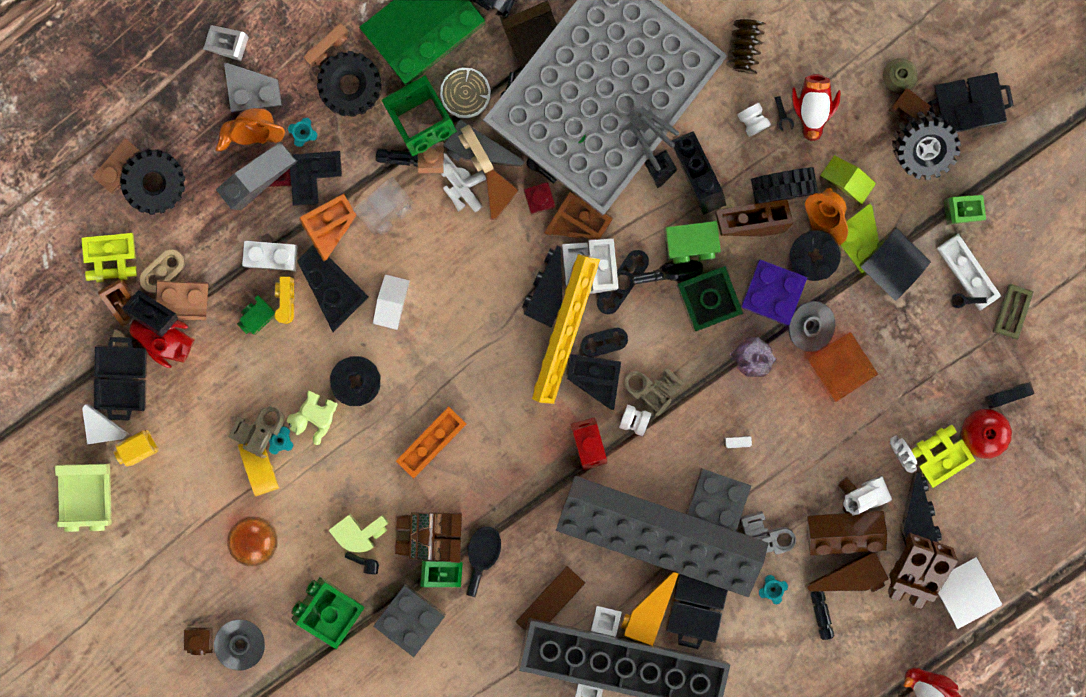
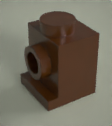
M906 88L889 111L894 113L897 110L900 112L899 118L908 123L907 117L912 115L913 118H917L918 112H922L927 116V111L931 106L910 89Z
M187 627L184 630V650H187V653H190V655L213 653V628Z

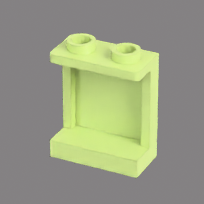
M110 463L56 465L55 476H58L59 521L57 522V527H64V532L79 531L81 526H89V531L105 530V526L112 524Z

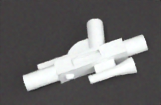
M444 153V173H441V175L447 177L453 185L451 189L446 185L443 188L444 191L452 199L458 212L466 206L459 200L462 196L476 213L483 206L469 188L486 180L483 171L471 176L466 169L457 168L446 153Z

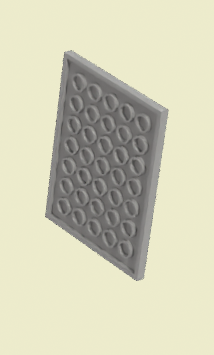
M577 0L486 115L483 122L603 216L648 159L636 135L629 129L632 124L628 120L643 106L647 111L650 109L657 117L673 127L728 55L659 0ZM655 122L654 125L657 128H659L665 135L669 132L668 130H666L665 128H663ZM651 129L645 133L640 130L650 150L653 152L662 139ZM586 135L585 140L582 143H578Z

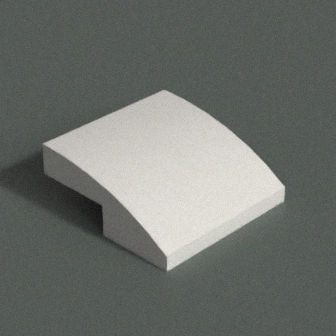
M614 239L562 244L565 289L569 283L573 271L572 267L578 254L600 259L589 294L618 289Z
M976 557L953 569L938 592L946 611L957 629L1002 606L996 591Z

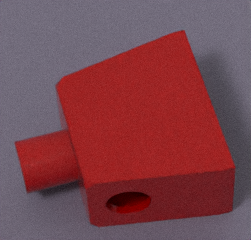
M595 417L570 424L583 470L608 464Z

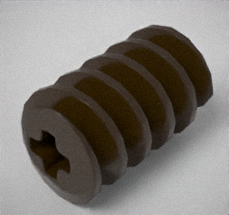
M752 19L735 20L733 25L739 29L732 31V35L737 39L731 40L730 45L736 49L728 52V55L734 59L728 60L726 65L737 72L757 74V71L751 69V66L759 64V61L753 59V56L761 54L759 50L755 49V46L762 45L763 42L756 37L764 35L765 32L758 29V26L766 25V23Z

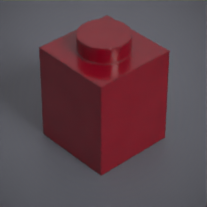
M548 182L524 189L531 216L555 209L556 206Z

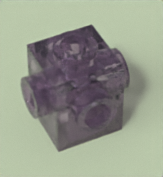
M747 337L730 354L739 364L738 369L747 377H763L767 375L772 369L771 365L777 360L772 354V348L766 342L761 341L759 337Z

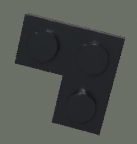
M340 151L292 154L297 161L290 167L293 206L319 204L317 179L342 177Z

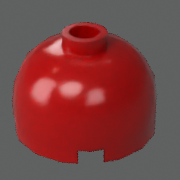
M979 409L973 411L964 419L960 438L973 456L982 459H992L1000 456L1007 450L1012 439V429L1009 421L1002 413L994 409Z

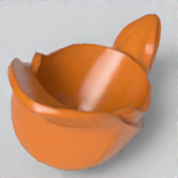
M250 108L240 113L235 120L227 121L222 125L215 150L218 152L226 150L231 141L241 145L265 144L267 141L277 143L283 139L285 130L283 127L274 124L273 116L268 110Z

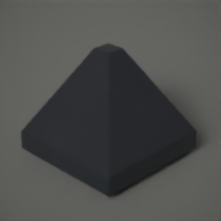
M666 150L654 156L661 168L660 171L655 169L650 159L644 163L657 188L661 187L677 171Z

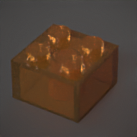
M851 332L845 333L805 359L832 402L839 401L878 375Z

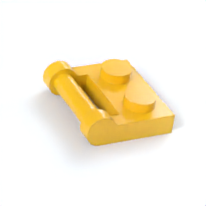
M280 277V282H275V297L280 298V308L275 312V319L279 323L290 324L294 320V278Z

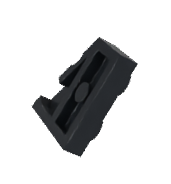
M571 354L567 380L610 410H614L621 361Z

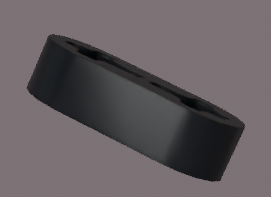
M612 328L589 334L583 338L581 350L589 357L618 351L627 345L628 335L621 328ZM613 332L624 336V340L620 341V346H616L615 343L606 344L605 339L612 338ZM593 338L594 342L603 341L604 345L596 347L595 353H592L590 349H585V345L588 344V339Z
M1027 382L988 395L985 398L989 409L1035 393L1031 382Z

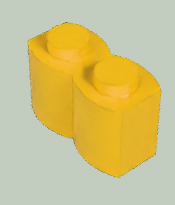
M142 430L115 444L117 450L113 451L119 464L124 463L128 467L159 452V449L150 432Z

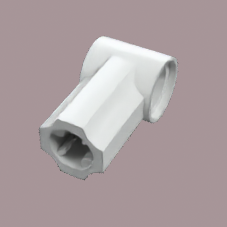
M883 476L861 484V488L845 495L843 505L846 511H849L854 516L869 508L883 505L891 501L892 498Z

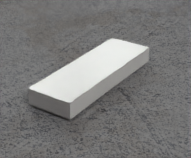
M956 234L936 248L969 297H987V303L975 304L979 311L1001 297L959 234Z

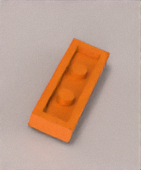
M448 406L396 462L414 479L467 423Z

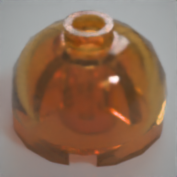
M248 516L238 520L231 527L227 536V547L230 555L244 566L257 567L267 563L274 556L278 548V536L275 527L268 520L259 516Z

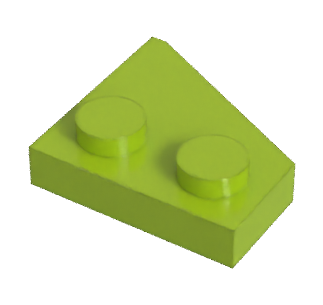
M868 204L846 221L848 236L846 241L840 245L861 274L865 271L860 267V263L878 247L877 243L879 242L873 206L871 204Z

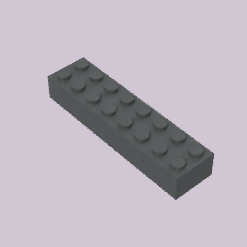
M574 476L556 531L746 597L750 596L764 564L768 548V542Z
M528 618L518 669L522 672L636 697H723L730 664L719 659Z

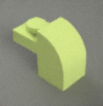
M349 514L329 531L343 548L359 553L375 547L370 537L373 536L377 539L387 531L385 526L389 522L382 515L365 529H362L354 517Z

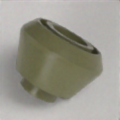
M894 59L884 68V83L893 92L903 93L906 88L911 90L917 82V69L907 59Z

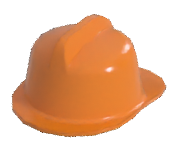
M827 188L821 193L811 194L806 199L805 208L812 230L817 229L830 233L838 245H841L848 236V226L845 219L847 208L844 199L839 194L833 192L832 188Z

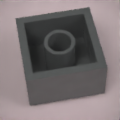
M701 468L686 514L736 531L751 485Z
M405 584L373 627L412 657H415L446 614Z

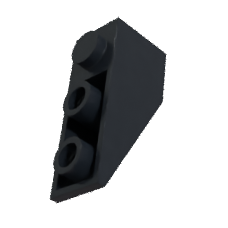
M694 131L672 140L675 144L673 149L702 214L705 215L726 206L723 190Z
M558 245L555 250L550 248L544 260L548 265L544 273L538 272L533 283L537 288L533 296L527 295L522 305V308L526 310L525 316L552 328L562 305L561 247Z
M918 472L913 473L901 524V533L905 546V540L909 533L930 539L931 543L932 541L938 542L942 540L940 529L938 526H934L932 516H935L932 501L928 502L925 492L929 491L926 477H921V474Z

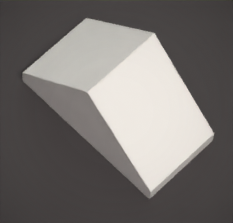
M211 25L203 49L241 61L249 37L241 31Z
M389 275L384 276L377 298L373 324L398 330L409 280Z
M85 404L82 408L87 444L127 439L130 435L98 410L94 409L90 404Z

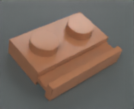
M157 280L155 301L176 313L178 319L206 320L208 282Z

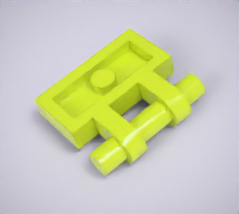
M134 233L81 238L84 263H94L95 269L85 271L86 281L96 280L98 283L105 282V279L113 278L127 280L128 277L138 275L136 266H126L127 259H136ZM117 260V268L104 269L103 262Z
M952 424L945 429H938L935 431L936 434L926 441L921 440L916 443V447L911 450L915 458L923 455L926 459V462L918 467L926 477L931 488L936 487L976 461L962 439L954 444L950 440V437L957 433ZM942 443L946 449L933 456L930 450Z

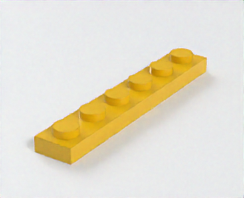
M581 254L577 255L572 267L573 271L569 283L565 289L561 308L557 313V321L549 339V346L542 361V368L534 385L532 400L539 403L554 404L600 262L598 258Z

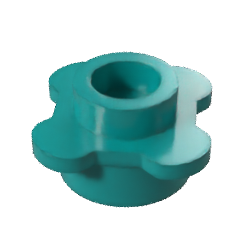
M307 117L302 118L296 124H290L288 127V132L293 135L295 139L294 144L297 147H302L304 143L317 139L318 134L316 131H313L311 127L312 122ZM301 130H305L304 135L300 133Z
M281 427L278 435L272 434L269 440V452L271 454H278L279 451H290L293 449L294 444L290 441V429L288 427ZM278 438L282 439L281 443L277 442Z
M767 575L763 588L759 589V596L772 600L773 604H780L784 591L788 590V584L785 581L780 582L776 580L773 575ZM772 587L776 588L775 592L771 591Z

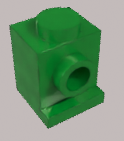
M260 295L254 298L257 301L255 305L251 302L241 311L243 316L239 319L240 321L237 325L246 334L251 332L253 335H256L275 317V311Z

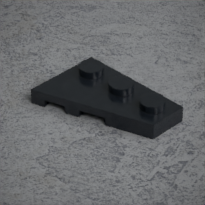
M314 244L297 260L334 333L369 296L330 257L323 261Z

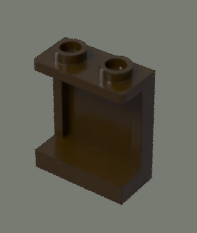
M548 0L501 20V25L521 71L557 26Z

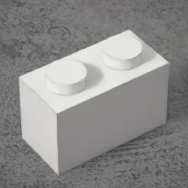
M244 241L242 266L247 268L296 271L298 246L293 244Z

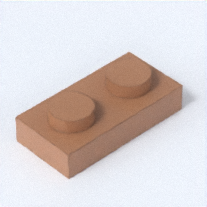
M339 23L303 58L311 67L315 64L320 66L329 58L327 53L333 47L338 49L348 40L346 37L349 34L348 30L342 23Z
M418 124V133L434 124ZM444 140L429 147L425 152L418 153V173H444Z
M125 138L92 177L113 194L121 185L122 167L125 166L129 157L132 158L136 152L141 151Z

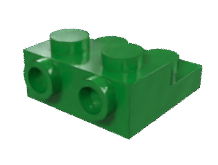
M319 577L317 581L312 580L307 586L306 593L308 595L303 602L298 601L291 611V614H293L291 619L302 629L337 649L365 607L343 593L338 587Z

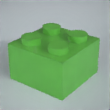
M717 221L666 227L664 229L667 260H673L674 264L688 263L690 257L697 256L699 261L712 260L716 258L715 254L721 252Z

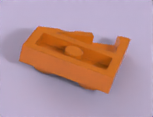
M342 194L299 218L323 261L327 260L355 220L356 213L346 196Z

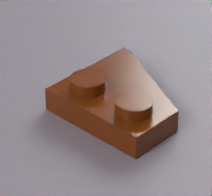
M570 191L544 233L547 235L600 240L613 217L606 213L602 216L575 193Z

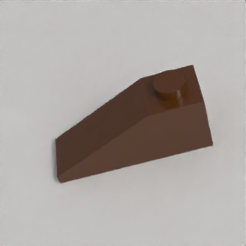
M788 199L715 211L721 236L763 237L782 234L794 223Z
M868 552L806 584L805 587L808 591H867L870 589L871 592H875L885 586L884 582L889 580L876 553Z

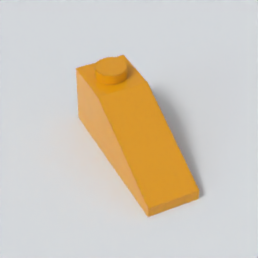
M671 571L631 610L630 615L625 614L621 624V628L625 629L623 632L624 636L653 646L679 573Z

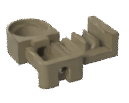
M668 368L662 372L664 376L659 381H654L655 384L651 386L653 382L642 372H630L624 380L625 388L637 400L641 397L656 411L655 416H659L671 403V399L666 400L668 396L671 397L684 384ZM666 374H667L672 380H674L676 383L672 382V381L666 376ZM633 375H639L643 379V386L639 390L631 389L628 384L630 377Z
M272 406L263 408L255 423H251V425L244 423L245 419L238 416L228 437L243 444L245 450L258 457L266 458L267 456L262 453L272 434L278 435L284 423L283 413ZM269 412H276L277 422L274 425H267L265 422L266 415Z

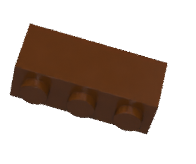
M884 511L862 512L854 516L851 513L807 516V538L810 556L887 550L888 534Z

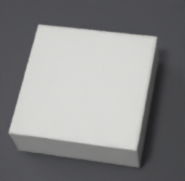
M751 436L724 438V445L726 448L751 447Z

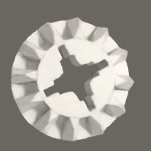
M895 435L890 439L891 448L905 470L909 473L915 472L917 470L915 465L918 464L915 456L903 438L899 439Z

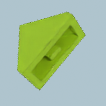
M836 155L832 157L820 177L861 205L876 185L859 167Z

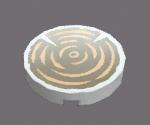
M459 68L453 70L445 77L441 85L440 97L443 106L450 114L458 118L469 119L479 115L486 109L490 101L491 89L488 80L481 72L473 68Z

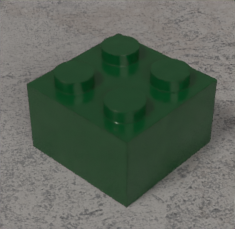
M726 266L676 285L693 332L743 314Z

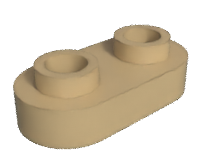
M468 124L461 128L462 134L458 137L465 149L471 148L474 154L471 160L477 171L483 170L484 173L493 170L494 167L470 125Z
M176 250L164 251L142 272L140 284L143 289L156 293V284L152 285L150 283V277L156 275L158 280L172 281L185 267L183 255ZM171 258H175L177 261L176 266L173 268L168 265V261Z

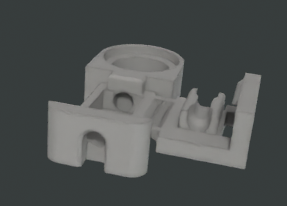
M762 511L740 518L746 535L768 542L766 553L774 551L775 555L794 548L796 537L792 530L787 527H780L768 531V528H764L762 520H765ZM761 518V520H757V521L748 523V521ZM784 532L790 534L791 541L788 545L780 546L777 543L779 534Z

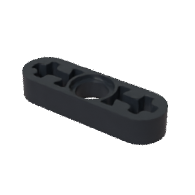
M634 250L630 252L618 268L617 277L626 275L630 279V286L625 290L619 288L615 290L617 293L623 294V297L621 299L618 296L615 297L613 300L615 307L613 309L610 307L607 310L603 309L604 303L601 301L603 297L608 299L613 292H602L597 299V307L601 313L606 315L615 313L635 286L632 282V274L622 269L625 265L628 269L633 264L632 256L637 257L641 255L644 266H637L633 272L637 274L644 273L649 265V258L644 251Z

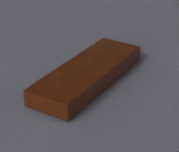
M566 566L515 622L525 631L528 618L551 622L586 582Z

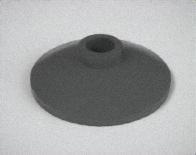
M809 301L800 305L795 310L788 326L791 341L796 347L804 351L813 352L822 349L830 342L834 335L835 317L831 309L821 302ZM810 320V327L806 329V324Z
M242 619L232 620L224 624L217 632L214 640V651L218 660L225 667L237 671L247 670L255 666L262 658L265 650V639L261 630L254 623ZM241 639L245 642L243 649H239L236 646L237 640Z

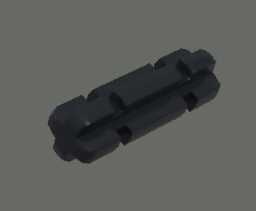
M381 148L376 150L375 160L377 162L386 163L388 161L390 164L406 166L413 164V166L418 167V154L412 156L407 151L391 150L390 152L387 149Z
M813 591L810 595L812 603L815 604L813 608L817 625L820 627V638L822 640L832 639L835 635L833 627H830L832 623L828 606L824 602L826 600L824 591Z

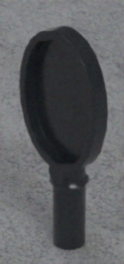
M690 260L688 263L674 264L671 261L663 264L659 269L653 270V272L632 275V282L636 285L661 280H689L703 272V264L697 260Z
M484 526L479 528L470 539L468 559L474 568L471 572L472 575L466 592L468 596L476 597L480 580L483 576V570L491 568L499 558L501 538L498 531L493 527Z

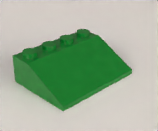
M393 0L359 28L403 84L407 86L485 25V20L469 0Z

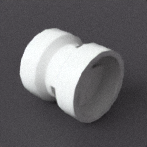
M760 103L737 114L740 122L745 123V131L748 137L771 126L768 118L762 115L763 109Z
M627 404L619 428L624 430L631 429L634 430L635 434L643 436L651 413L637 411L634 406ZM636 415L634 424L632 425L633 418Z

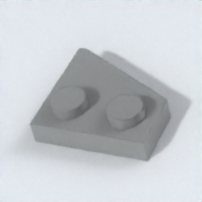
M229 63L224 64L232 113L242 112L250 108L263 109L282 106L279 81L277 79Z

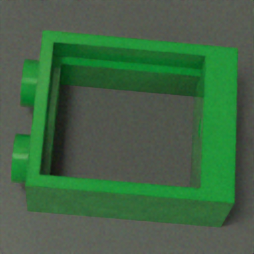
M426 75L381 100L412 156L425 152L429 147L448 139L457 132ZM432 99L443 120L409 138L398 117L425 101Z

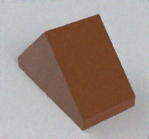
M491 170L486 173L491 220H497L519 190L497 172Z
M119 279L98 291L99 296L122 327L134 321V319L124 314L122 307L133 296L125 280Z

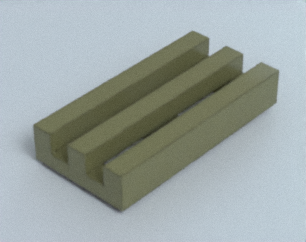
M1008 284L993 329L994 333L1015 340L1019 339L1034 291ZM1013 291H1016V295L1005 328L1003 330L1001 329V326L1011 299V295ZM1023 293L1026 294V297L1013 333L1010 332V329L1014 320V316L1021 295Z

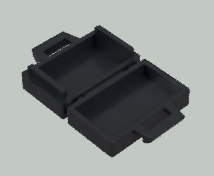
M997 72L968 78L966 83L965 79L937 84L934 86L937 98L927 102L931 106L929 111L933 112L934 115L933 104L938 103L940 115L950 122L957 133L961 131L955 107L979 101L986 121V126L979 127L983 128L1006 123L1005 110L1014 106L1010 85H1000ZM1004 89L1008 99V104L1004 105L1001 92Z
M110 337L108 346L97 345L95 347L94 376L98 378L94 380V409L107 410L109 420L129 421L132 411H145L146 380L143 379L147 376V351L144 347H133L131 338ZM113 342L128 343V346H113ZM112 410H126L127 415L112 414Z
M679 574L674 599L686 603L672 602L666 631L678 634V645L693 649H699L703 640L716 643L723 614L720 611H711L710 608L723 611L728 590ZM683 636H687L698 639L697 644L683 641L682 638Z

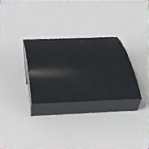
M894 227L877 243L878 247L860 263V267L896 301L920 277L931 261L897 227Z

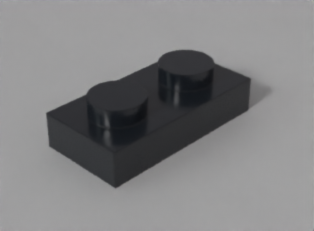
M140 290L122 307L124 314L160 337L178 320L176 313Z

